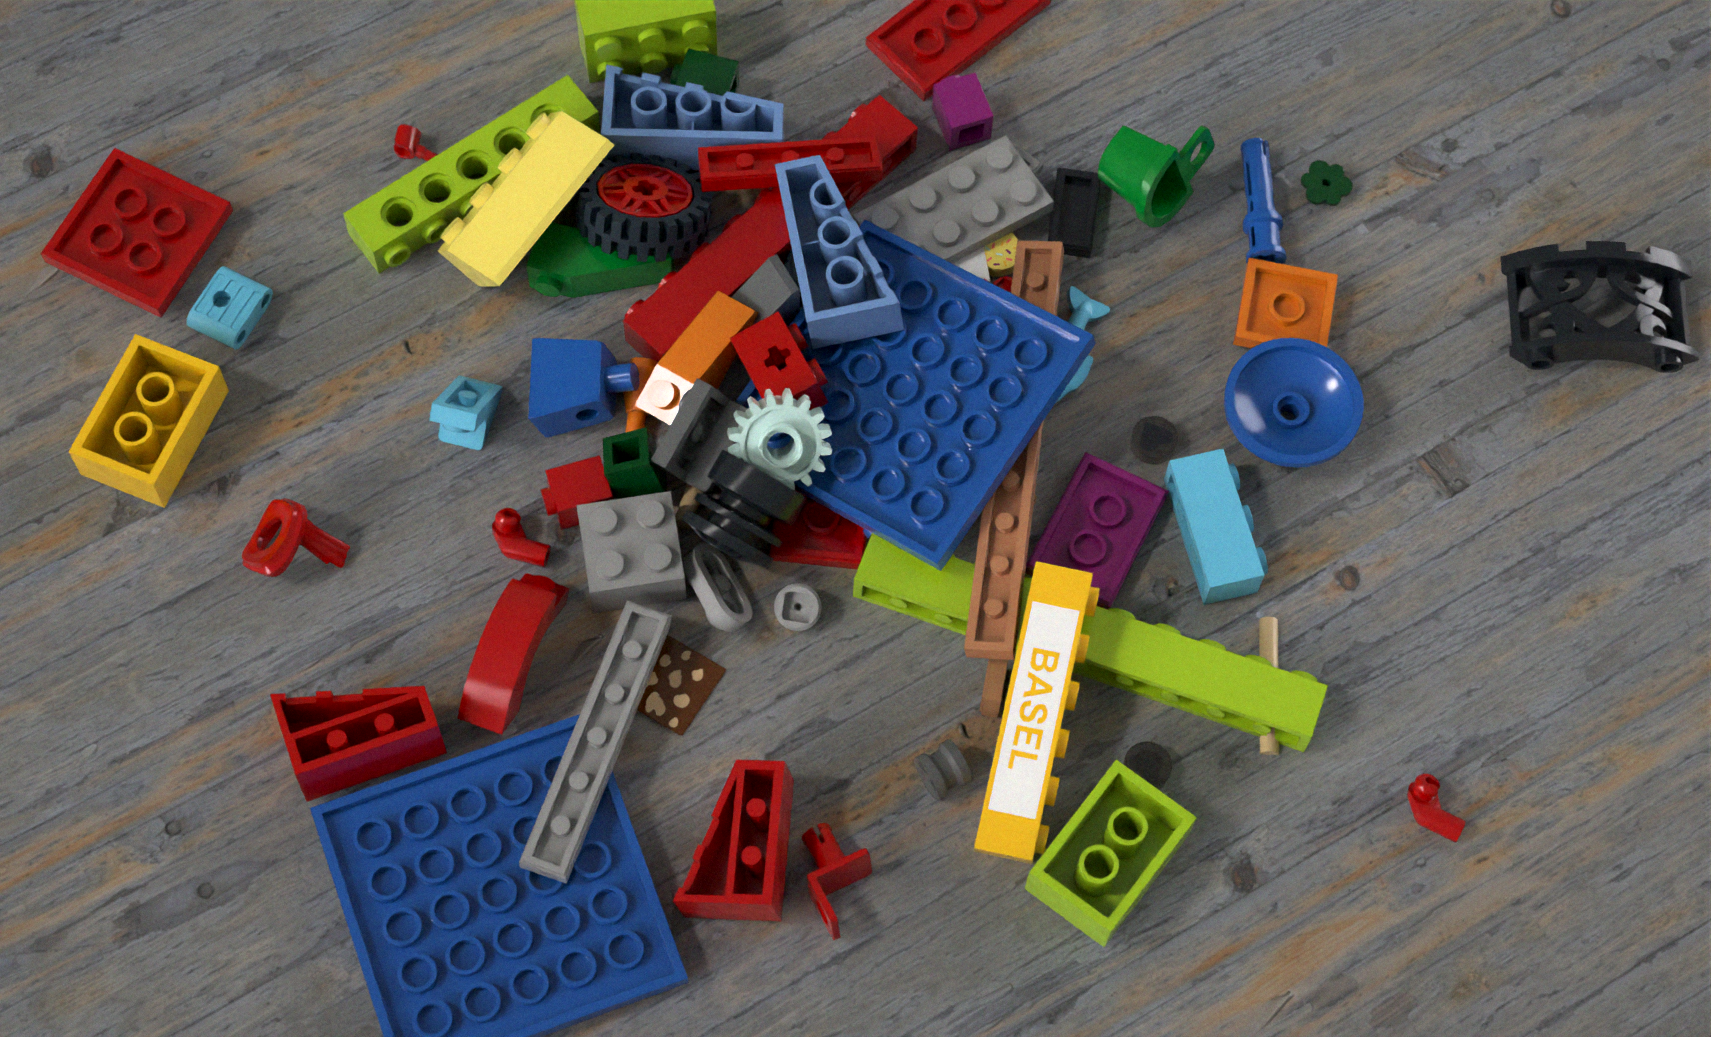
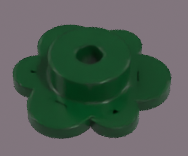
M1322 160L1312 162L1308 170L1309 173L1303 174L1300 180L1301 185L1307 189L1305 193L1306 199L1315 205L1326 202L1330 206H1336L1340 203L1341 197L1351 193L1353 187L1351 180L1344 176L1345 171L1341 165L1333 164L1330 166Z

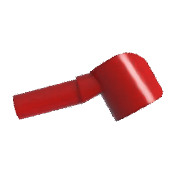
M406 124L398 126L394 138V151L398 157L412 159L416 156L419 159L428 161L438 154L430 151L425 146L419 145L421 132L417 128Z

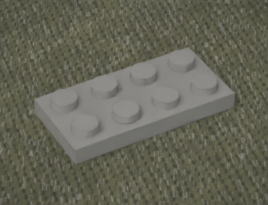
M1005 135L854 214L853 220L856 221L859 227L864 220H867L950 263H954L1053 211L1054 201Z

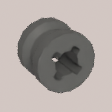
M950 739L940 743L938 751L930 755L922 753L914 758L915 767L922 782L936 800L947 796L948 790L955 785L965 786L972 782V774L965 758Z

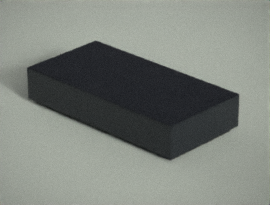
M1057 168L1053 196L1054 204L1053 211H1051L1047 241L1063 242L1064 255L1083 258L1091 257L1101 183L1096 172Z

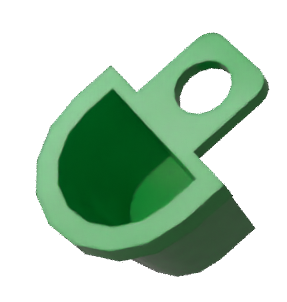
M1123 125L1102 154L1098 167V177L1105 185L1135 208L1136 217L1143 224L1150 228L1161 227L1179 212L1194 193L1190 180L1214 150L1215 143L1210 129L1203 125L1200 126L1181 151L1178 152L1177 148L1170 144L1164 145ZM1202 142L1198 155L1193 161H1190L1193 151Z

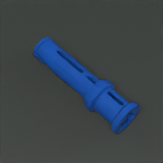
M1262 138L1247 139L1240 146L1248 208L1247 215L1242 223L1243 231L1248 235L1249 241L1246 263L1249 258L1284 264L1287 255L1285 249L1281 247L1279 232L1283 228V219L1274 206L1269 143L1267 140L1263 141Z

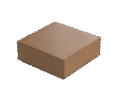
M1006 659L988 660L979 709L981 715L998 718L1008 664Z

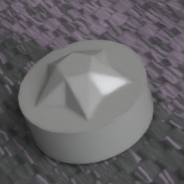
M790 584L783 588L775 599V616L779 623L789 630L803 631L809 629L821 616V597L813 587L807 584Z

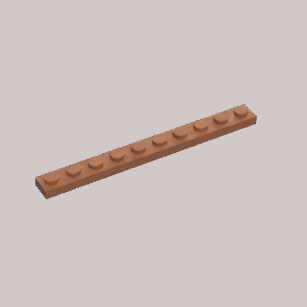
M1017 241L1011 286L1012 294L1057 316L1064 258L1063 242ZM1044 421L982 510L964 645L966 657L1015 660Z

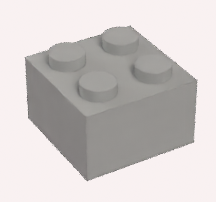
M671 491L577 505L593 613L624 609L627 600L645 606L687 599L685 575Z

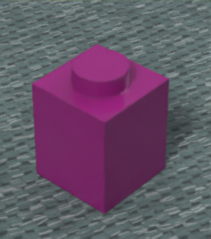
M976 72L964 76L952 75L943 79L940 83L934 84L932 109L949 151L991 139L994 115Z

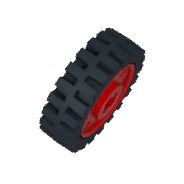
M631 153V159L627 160L623 154L614 155L613 162L604 158L578 189L576 225L579 227V233L582 237H588L589 244L594 247L601 245V251L609 255L617 250L618 258L628 260L632 254L637 255V261L647 262L648 256H653L656 262L666 261L667 254L673 259H677L683 256V251L690 254L696 250V245L701 246L704 243L705 237L708 234L711 217L712 192H702L700 173H692V167L686 164L677 167V160L667 158L665 162H660L659 155H649V159H642V155L638 153Z

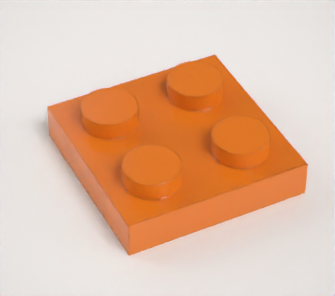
M1249 258L1245 270L1233 345L1253 348L1274 339L1300 338L1327 347L1338 274Z

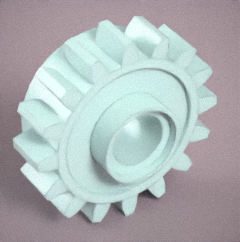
M785 388L782 396H774L770 389H766L765 398L759 401L751 396L747 398L749 408L746 412L738 410L734 412V418L739 424L738 427L728 428L727 430L728 438L737 442L728 447V452L795 490L794 481L799 479L807 486H810L812 481L809 472L812 469L824 472L826 469L819 456L832 454L830 443L822 440L832 435L829 424H819L825 417L823 410L820 407L809 410L811 404L809 396L804 394L798 400L793 399L789 388ZM783 432L792 436L788 445L783 448L774 449L767 445L770 437L776 433Z

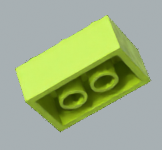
M574 0L578 37L589 83L605 82L606 64L621 67L622 74L634 75L644 72L654 74L663 71L665 68L674 67L676 63L682 64L688 48L718 56L716 8L713 0Z
M1116 759L1030 870L1024 889L1094 941L1105 947L1187 839L1197 817Z

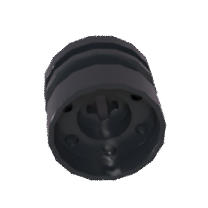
M722 449L707 475L710 481L722 490L721 495L716 499L706 494L697 493L694 499L712 509L707 519H704L687 509L682 520L687 522L702 540L736 560L761 565L768 569L773 558L756 549L757 544L762 538L780 548L783 541L767 528L771 520L793 526L808 499L775 478Z

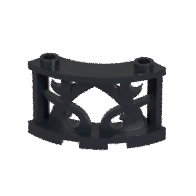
M1586 241L1585 250L1559 252L1558 244H1551L1502 256L1501 271L1502 274L1507 276L1512 342V345L1509 346L1510 357L1533 370H1544L1551 368L1554 364L1570 361L1615 360L1643 365L1661 373L1677 372L1684 365L1698 361V350L1691 347L1684 282V280L1693 278L1691 261L1673 252L1649 246L1645 250L1646 253L1627 251L1626 242ZM1577 278L1580 281L1578 287L1561 293L1570 286V283L1565 282L1564 279ZM1596 278H1607L1611 288L1619 297L1636 306L1634 311L1626 318L1609 328L1589 318L1571 304L1582 298L1590 290ZM1625 281L1635 283L1638 285H1636V287L1632 289L1625 283ZM1527 287H1531L1534 294L1539 299V302L1533 304L1529 308L1527 302ZM1549 311L1551 314L1543 320L1537 334L1542 330L1552 329L1555 331L1556 336L1530 341L1529 319ZM1653 331L1657 332L1661 337L1654 336Z

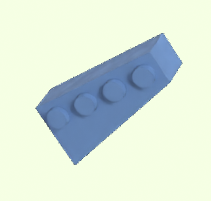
M606 64L601 135L611 141L614 146L604 158L613 162V156L623 154L627 160L631 159V153L641 154L642 159H649V155H659L660 162H665L667 158L677 160V167L686 164L692 167V170L699 171L698 147L783 142V104L728 91L723 96L706 92L704 86L688 82L685 87L661 82V76L643 73L641 78L622 74L621 67Z

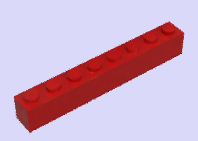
M879 94L868 105L864 103L858 106L850 115L848 123L839 131H831L822 139L878 136L883 180L916 150L918 127ZM882 180L835 184L849 210ZM765 188L757 196L754 205L743 215L737 214L725 224L722 233L710 244L705 242L693 252L690 262L678 272L671 271L659 283L657 291L645 301L643 299L638 300L628 309L623 320L625 341L644 358L655 360L658 363L717 291L732 297L768 258L776 254L784 265V261L792 247L780 188Z

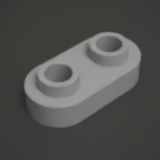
M707 543L696 545L684 556L682 563L685 578L697 594L708 621L717 629L732 633L738 631L752 618L753 611L743 588L725 556L717 548Z

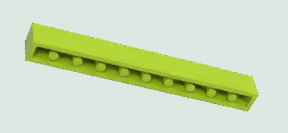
M872 533L854 578L853 597L966 635L975 563L958 559L952 554L942 571ZM1029 577L1024 579L1016 651L1032 578ZM1096 606L1094 617L1084 615L1081 634L1090 635L1085 662L1084 664L1075 662L1073 673L1258 737L1267 736V733H1271L1273 727L1275 728V739L1279 744L1304 752L1307 748L1328 685L1318 682L1317 678L1312 674L1299 670L1288 672L1273 667L1271 662L1257 655H1246L1244 657L1226 651L1224 645L1214 640L1201 639L1197 641L1181 635L1179 630L1170 625L1162 623L1151 625L1136 620L1133 614L1120 608H1110L1107 610Z

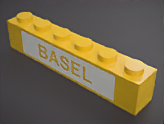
M1037 561L1035 563L974 852L1032 864L1034 853L1043 855L1045 852L1050 826L1040 824L1044 805L1054 807L1060 778L1051 776L1054 757L1062 759L1065 757L1070 730L1061 728L1064 710H1075L1080 683L1071 681L1075 662L1082 664L1085 662L1090 635L1081 634L1084 615L1094 617L1100 588L1091 587L1093 573Z

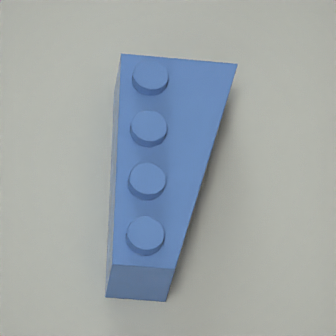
M816 155L775 164L813 349L904 330L900 303L893 290L887 284L875 256H872L866 245L859 226L851 217L845 201L821 156Z

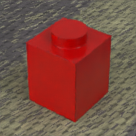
M600 455L545 470L548 487L540 489L547 516L556 514L561 530L579 525L577 505L613 500L609 483L604 475V467Z

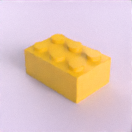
M135 334L68 451L80 474L165 508L229 392L220 367Z

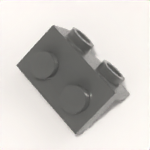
M697 378L692 388L682 396L678 412L670 427L658 438L651 461L685 483L706 494L711 493L715 484L710 481L707 475L721 450L723 449L728 452V447L737 443L728 438L727 430L739 425L734 418V412L736 410L746 412L747 408L730 400L715 387Z

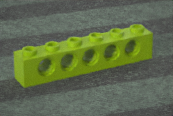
M564 76L344 212L343 216L349 236L378 273L389 267H397L403 264L414 251L427 243L431 244L441 240L442 233L455 218L459 217L463 220L473 208L469 203L472 196L484 183L487 182L492 185L502 173L498 169V165L508 152L515 147L520 151L530 139L526 131L542 113L548 116L550 113L563 111L601 135L598 110L570 76ZM484 174L482 178L469 179L471 175ZM437 197L447 198L445 201L440 203L431 202L433 199ZM400 220L410 221L404 226H393V224Z

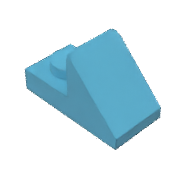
M459 375L433 401L429 421L440 423L439 440L474 450H481L492 424L503 386Z

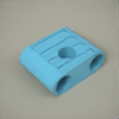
M222 266L191 308L186 321L187 326L237 350L243 345L272 300L273 290L232 269Z

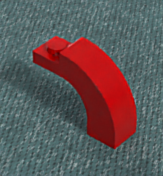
M525 573L520 580L514 578L510 580L497 601L476 648L463 689L457 719L501 735L504 733L520 710L525 683L538 646L549 626L566 605L570 588L557 584L546 576Z

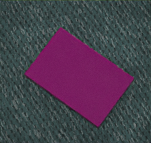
M1085 452L1026 563L1025 573L1033 576L1036 561L1093 573L1091 587L1100 588L1096 606L1109 610L1168 497L1169 491Z

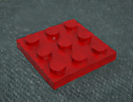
M114 148L47 243L41 255L44 262L162 318L233 212L229 201Z

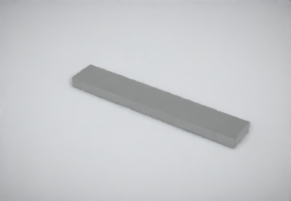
M627 600L519 861L520 868L567 884L673 622L672 615Z

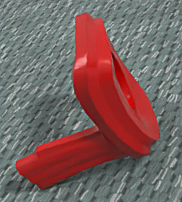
M287 498L274 499L266 508L255 532L242 552V564L247 569L258 574L276 577L287 570L299 545H301L325 564L330 562L342 568L350 546L320 529L307 519V510L304 505ZM282 524V528L277 539L269 548L265 549L266 546L274 538L280 525Z

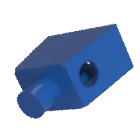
M532 339L528 419L544 437H553L609 421L616 414V393L638 390L640 383L638 368L635 363L617 365L614 355L603 342L598 340Z

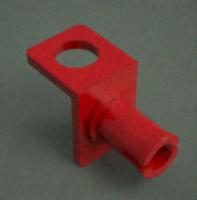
M828 823L817 824V828L821 833L819 838L813 827L804 832L801 839L818 867V870L806 875L809 895L834 941L840 938L837 916L826 896L871 875L872 866L867 848L845 856L832 833L830 825Z

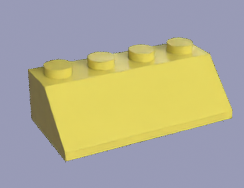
M563 111L550 113L548 116L542 113L527 129L526 134L530 139L519 151L515 147L502 159L498 165V169L502 173L493 184L484 183L472 196L469 203L473 208L463 220L459 217L455 218L444 230L440 238L445 242L438 252L476 285L500 286L613 148L614 144Z

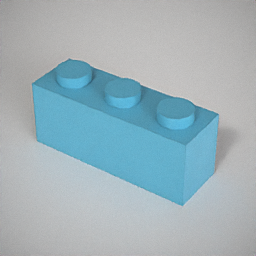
M1223 449L1169 460L1164 482L1169 491L1170 501L1203 605L1258 593L1262 580L1268 573L1267 560L1263 549L1255 547L1251 532L1254 531L1253 517L1248 505H1241L1237 492L1240 490V479L1235 464H1228Z

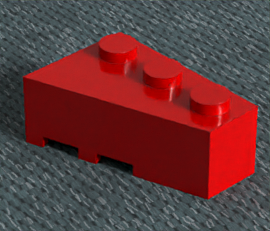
M425 686L362 689V694L333 695L332 691H316V696L287 698L285 693L270 694L291 764L306 802L447 753Z
M736 759L711 814L713 819L702 844H698L692 857L694 862L682 888H678L673 899L674 904L684 918L755 921L782 920L794 778L785 761Z

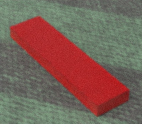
M878 136L698 147L702 192L779 187L775 164L816 155L821 156L835 183L879 181L883 178V167Z

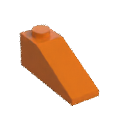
M717 291L657 363L635 406L671 425L678 412L682 396L692 388L697 378L718 390L737 354L730 337L752 326L759 312Z

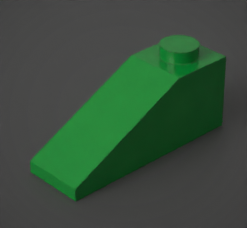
M552 222L533 245L526 269L530 288H534L539 293L549 297L563 295L576 298L660 283L668 273L675 271L674 259L669 254L666 256V261L656 262L653 256H648L647 262L637 261V255L632 254L628 260L618 258L617 250L609 255L601 251V245L594 247L589 244L588 237L583 238L579 233V228Z

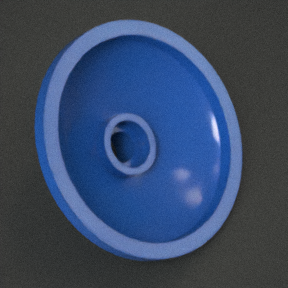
M1280 338L1253 347L1236 362L1225 386L1224 411L1228 424L1236 438L1254 455L1280 466L1310 467L1333 459L1352 442L1363 417V393L1353 370L1334 351L1310 340ZM1285 411L1291 412L1296 419L1286 420L1282 417L1281 413Z

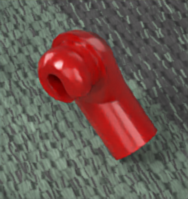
M503 508L499 510L495 515V521L492 523V534L501 553L507 558L545 568L549 560L551 545L527 539L520 523L521 516L515 509Z
M1430 774L1418 775L1414 782L1410 783L1407 792L1415 821L1420 826L1456 843L1466 821L1442 810L1437 795L1440 783L1436 777Z

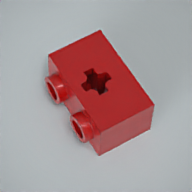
M779 311L730 337L762 399L765 398L766 389H770L774 396H782L785 388H789L793 399L798 400L804 394L809 396L811 401L809 410L829 403L821 389V386L828 383L822 369L815 358L806 362L801 351L808 348V344L797 324L793 323L787 327Z

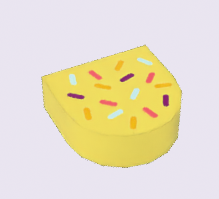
M1013 232L984 247L990 276L1003 277L1013 273L1018 241Z

